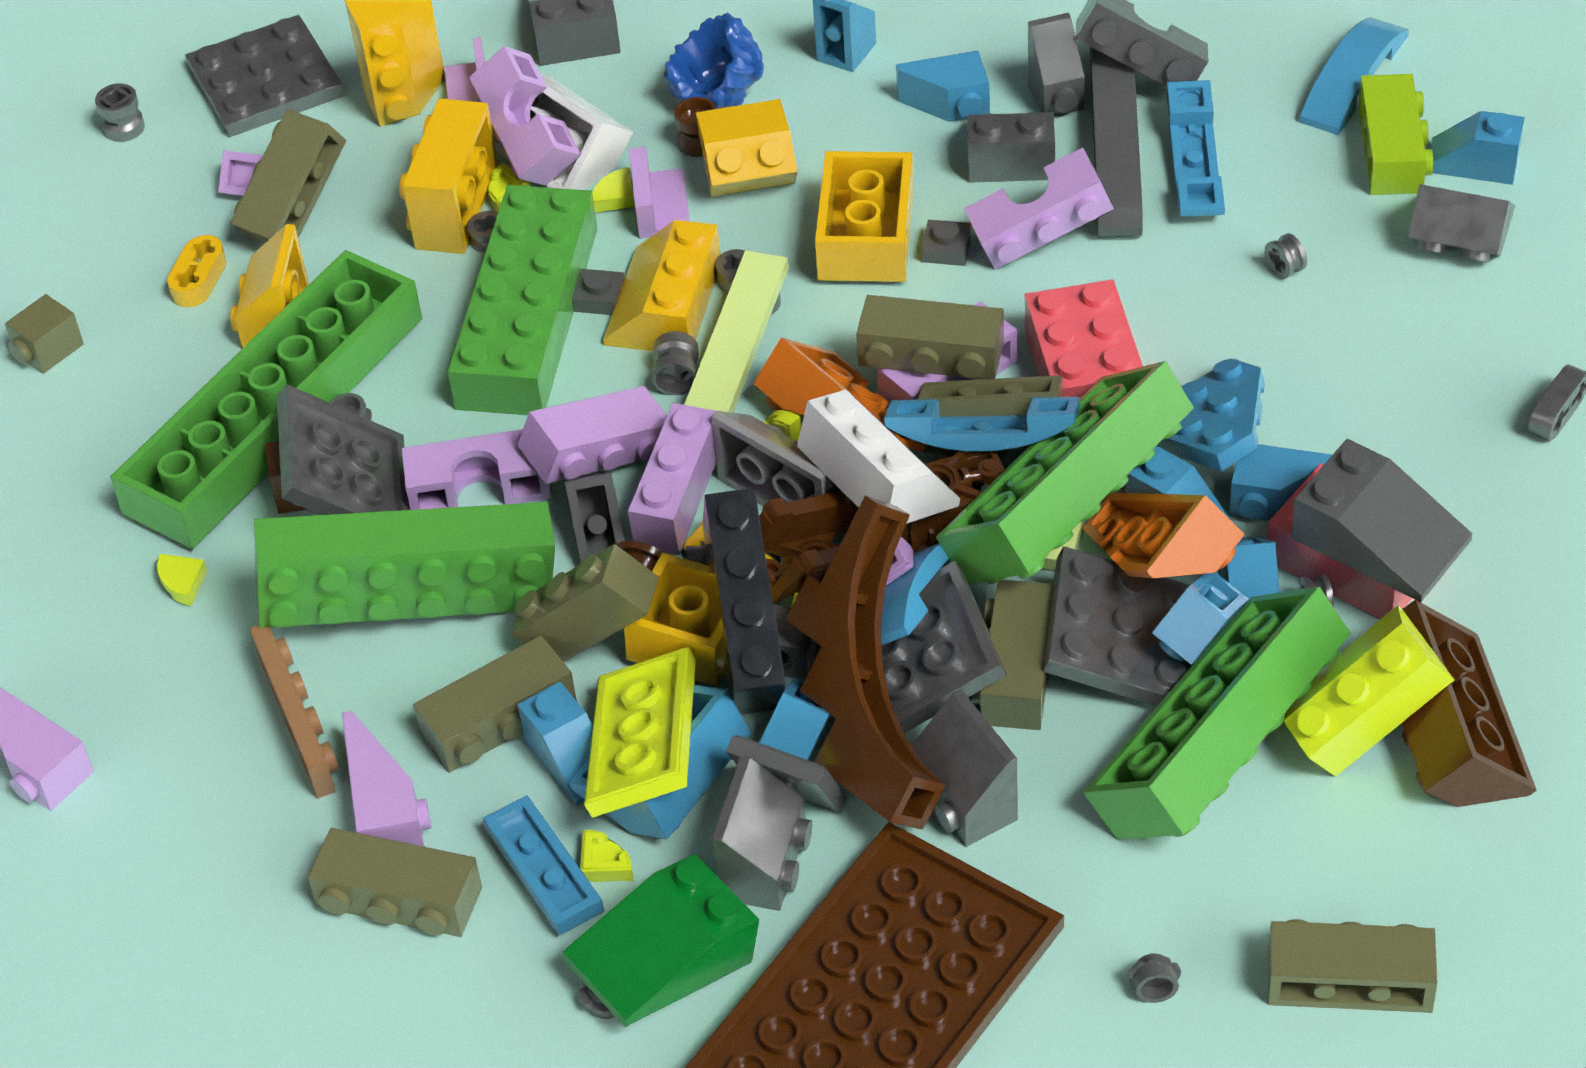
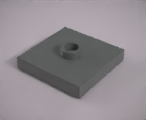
M739 735L732 736L726 753L736 765L740 756L749 757L801 795L804 801L841 814L847 797L825 766Z

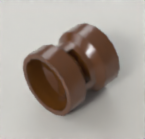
M691 97L678 103L675 108L674 116L675 124L678 128V147L681 152L688 156L703 157L696 112L716 109L715 104L709 99Z

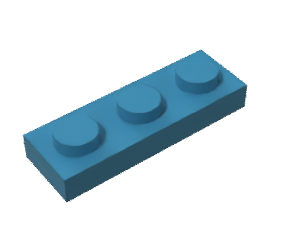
M528 795L483 817L486 832L558 935L604 912L601 897Z

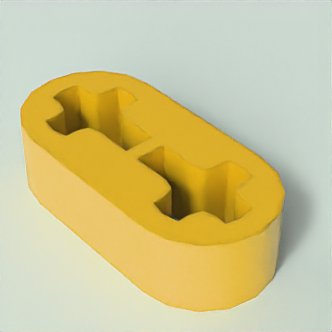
M201 235L191 239L183 248L167 279L172 300L178 306H198L210 296L227 262L222 242L217 237Z

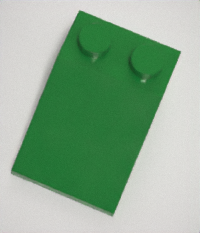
M694 853L649 876L563 950L562 959L621 1024L626 1027L752 963L760 919Z

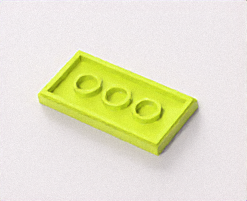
M689 647L598 677L584 802L592 818L687 787L696 659Z

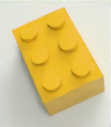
M438 98L432 115L426 116L422 139L419 144L414 145L411 165L408 172L401 175L399 183V195L401 199H405L407 207L406 228L408 231H412L415 249L457 254L466 253L470 242V235L467 229L468 220L473 215L482 212L488 196L491 174L499 166L488 103Z
M825 151L815 238L818 280L906 282L914 198L912 152Z

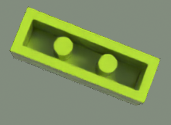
M1413 74L1361 75L1358 112L1370 195L1417 194L1419 184L1424 185L1425 176L1432 175L1433 152L1432 149H1425V146L1428 145V121L1420 120L1424 112L1423 92L1415 90Z

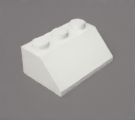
M540 73L547 88L533 101L530 109V120L537 114L564 121L581 154L579 158L546 186L548 188L585 190L615 170L633 131L552 77ZM494 136L496 152L510 161L503 145Z
M846 389L807 401L797 447L858 507H860L864 497L868 496L898 506L910 514L907 523L959 506L960 498Z

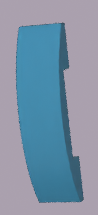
M1372 17L1365 18L1356 24L1342 39L1322 69L1302 109L1299 123L1339 135L1356 111L1361 75H1373L1385 58L1392 60L1408 37L1409 29Z
M1210 80L1167 82L1171 158L1180 217L1225 215L1222 178L1218 172L1215 146L1214 110Z
M1032 397L1027 415L940 417L939 399L892 400L884 420L885 427L927 445L961 451H997L1039 442L1075 424L1080 408V397Z
M940 543L913 553L914 567L885 587L881 622L882 645L909 635L928 613L929 610L919 596V593L942 567L951 563Z

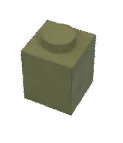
M44 294L5 323L11 341L8 343V347L12 355L21 364L25 365L28 363L43 374L84 345L75 314L47 294Z

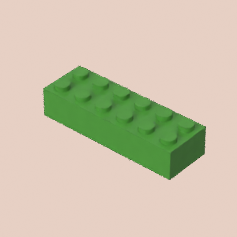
M507 185L448 370L455 410L528 415L530 411L547 407L574 313L572 297L581 268L586 269L598 229L591 190Z
M1162 361L1101 377L1080 397V408L1075 424L1056 435L1033 443L936 536L950 561H955L962 569L968 584L987 581L988 584H995L1006 577L1018 575L1023 579L1038 572L1045 565L1044 558L1052 550L1066 544L1073 537L1072 530L1080 522L1094 516L1101 509L1100 502L1108 494L1122 488L1129 480L1127 475L1135 467L1149 461L1156 453L1154 448L1162 440L1173 436L1182 428L1180 422L1194 407L1167 362Z
M548 502L254 519L255 587L259 628L269 626L285 628L301 625L515 612L518 602L528 591H536L550 583L553 579L555 541Z
M1319 586L1251 597L1085 789L1084 795L1116 839H1148L1160 836L1181 837L1195 829L1200 822L1199 816L1211 801L1219 798L1226 792L1229 787L1228 781L1241 766L1247 764L1255 757L1257 753L1256 747L1268 733L1274 731L1283 723L1285 712L1295 700L1304 696L1311 689V681L1319 671L1337 658L1339 647L1351 632Z

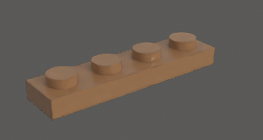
M259 625L249 628L258 659L317 799L335 793L336 790L331 772L339 770L329 741L320 744L317 736L324 733L314 706L306 709L303 706L302 701L309 698L299 671L291 674L288 671L287 666L293 665L294 662L285 638L282 637L275 640L270 626L259 628Z

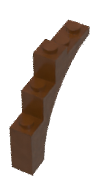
M865 496L823 580L807 576L786 621L822 646L799 690L836 718L814 763L825 766L839 784L888 822L923 830L946 784L921 761L901 729L889 698L883 670L881 641L885 587L894 552L910 514L898 506Z

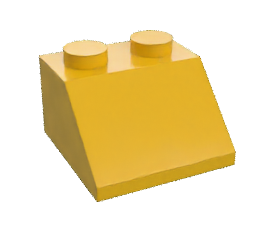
M781 99L696 112L711 197L795 183L798 171L790 128Z
M286 224L251 255L246 274H241L240 299L238 305L232 306L230 322L232 330L239 334L242 349L309 285L295 224Z

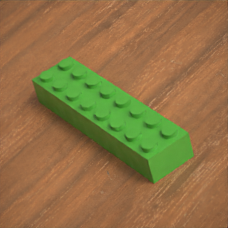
M344 250L110 476L122 514L193 549L268 474L266 443L279 441L278 393L288 384L329 403L338 395L349 393L423 319L415 281Z

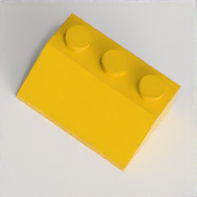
M345 0L365 98L379 126L419 115L445 80L432 1Z
M674 220L636 247L616 307L613 310L603 338L604 346L653 351L655 340L661 334L672 331L687 333L696 340L717 278L715 261L721 255L717 224Z

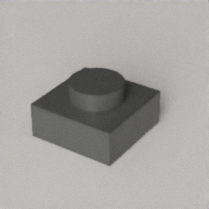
M928 219L921 248L922 262L965 266L972 236L971 223Z
M581 268L572 297L574 312L612 315L625 280L624 272Z

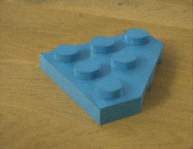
M1230 358L1215 364L1212 371L1198 380L1182 385L1181 387L1194 409L1180 422L1182 428L1176 434L1162 440L1157 445L1173 455L1221 472L1256 450L1258 445L1256 426L1260 425L1262 413L1260 395L1264 393L1265 389L1261 367Z

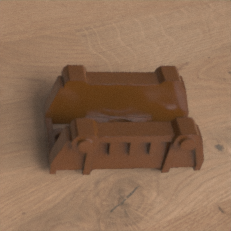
M956 450L954 456L925 463L960 498V503L958 507L906 524L901 537L910 544L913 553L939 543L936 536L982 493L981 489L983 486L990 485L1005 471L996 451H969L965 453L964 451Z
M839 488L836 492L787 503L782 498H773L762 507L759 519L765 553L770 552L784 558L783 564L774 559H766L772 600L775 603H780L782 598L794 596L795 592L799 593L807 576L823 580L840 544L834 545L832 543L833 538L846 534L854 515L859 509Z

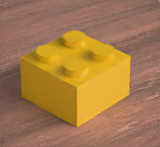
M662 552L652 570L654 574L659 576L648 613L624 628L626 660L640 663L689 647L696 659L694 680L717 687L725 673L726 651L716 575L709 572L708 565Z

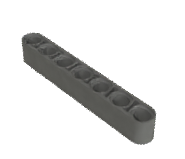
M1090 47L1095 172L1114 208L1097 217L1098 237L1142 236L1143 208L1135 70Z

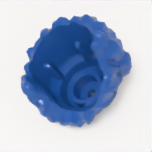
M727 12L722 16H715L714 19L707 18L700 24L698 31L693 30L689 33V37L683 44L674 46L675 53L670 55V61L665 63L664 71L668 90L679 102L691 97H703L712 101L716 109L742 105L744 98L747 96L746 89L761 79L764 63L762 62V52L757 42L753 40L752 33L743 25L740 18H735Z

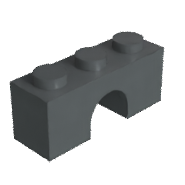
M1088 0L1076 20L1075 39L1167 86V82L1197 81L1209 62L1208 43L1172 24L1167 31L1159 30L1149 25L1135 13L1134 4L1126 0Z

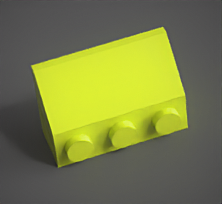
M1397 605L1341 651L1333 662L1319 671L1311 681V689L1304 696L1295 700L1285 712L1284 723L1308 758L1336 777L1452 683L1454 678L1402 608Z

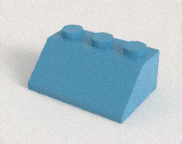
M694 685L687 787L605 813L608 817L630 833L668 839L678 829L682 820L697 801L708 791L709 786L728 762L732 760L726 753L732 736L739 735L748 738L751 735L748 726L727 689ZM589 759L569 782L572 790L584 799Z

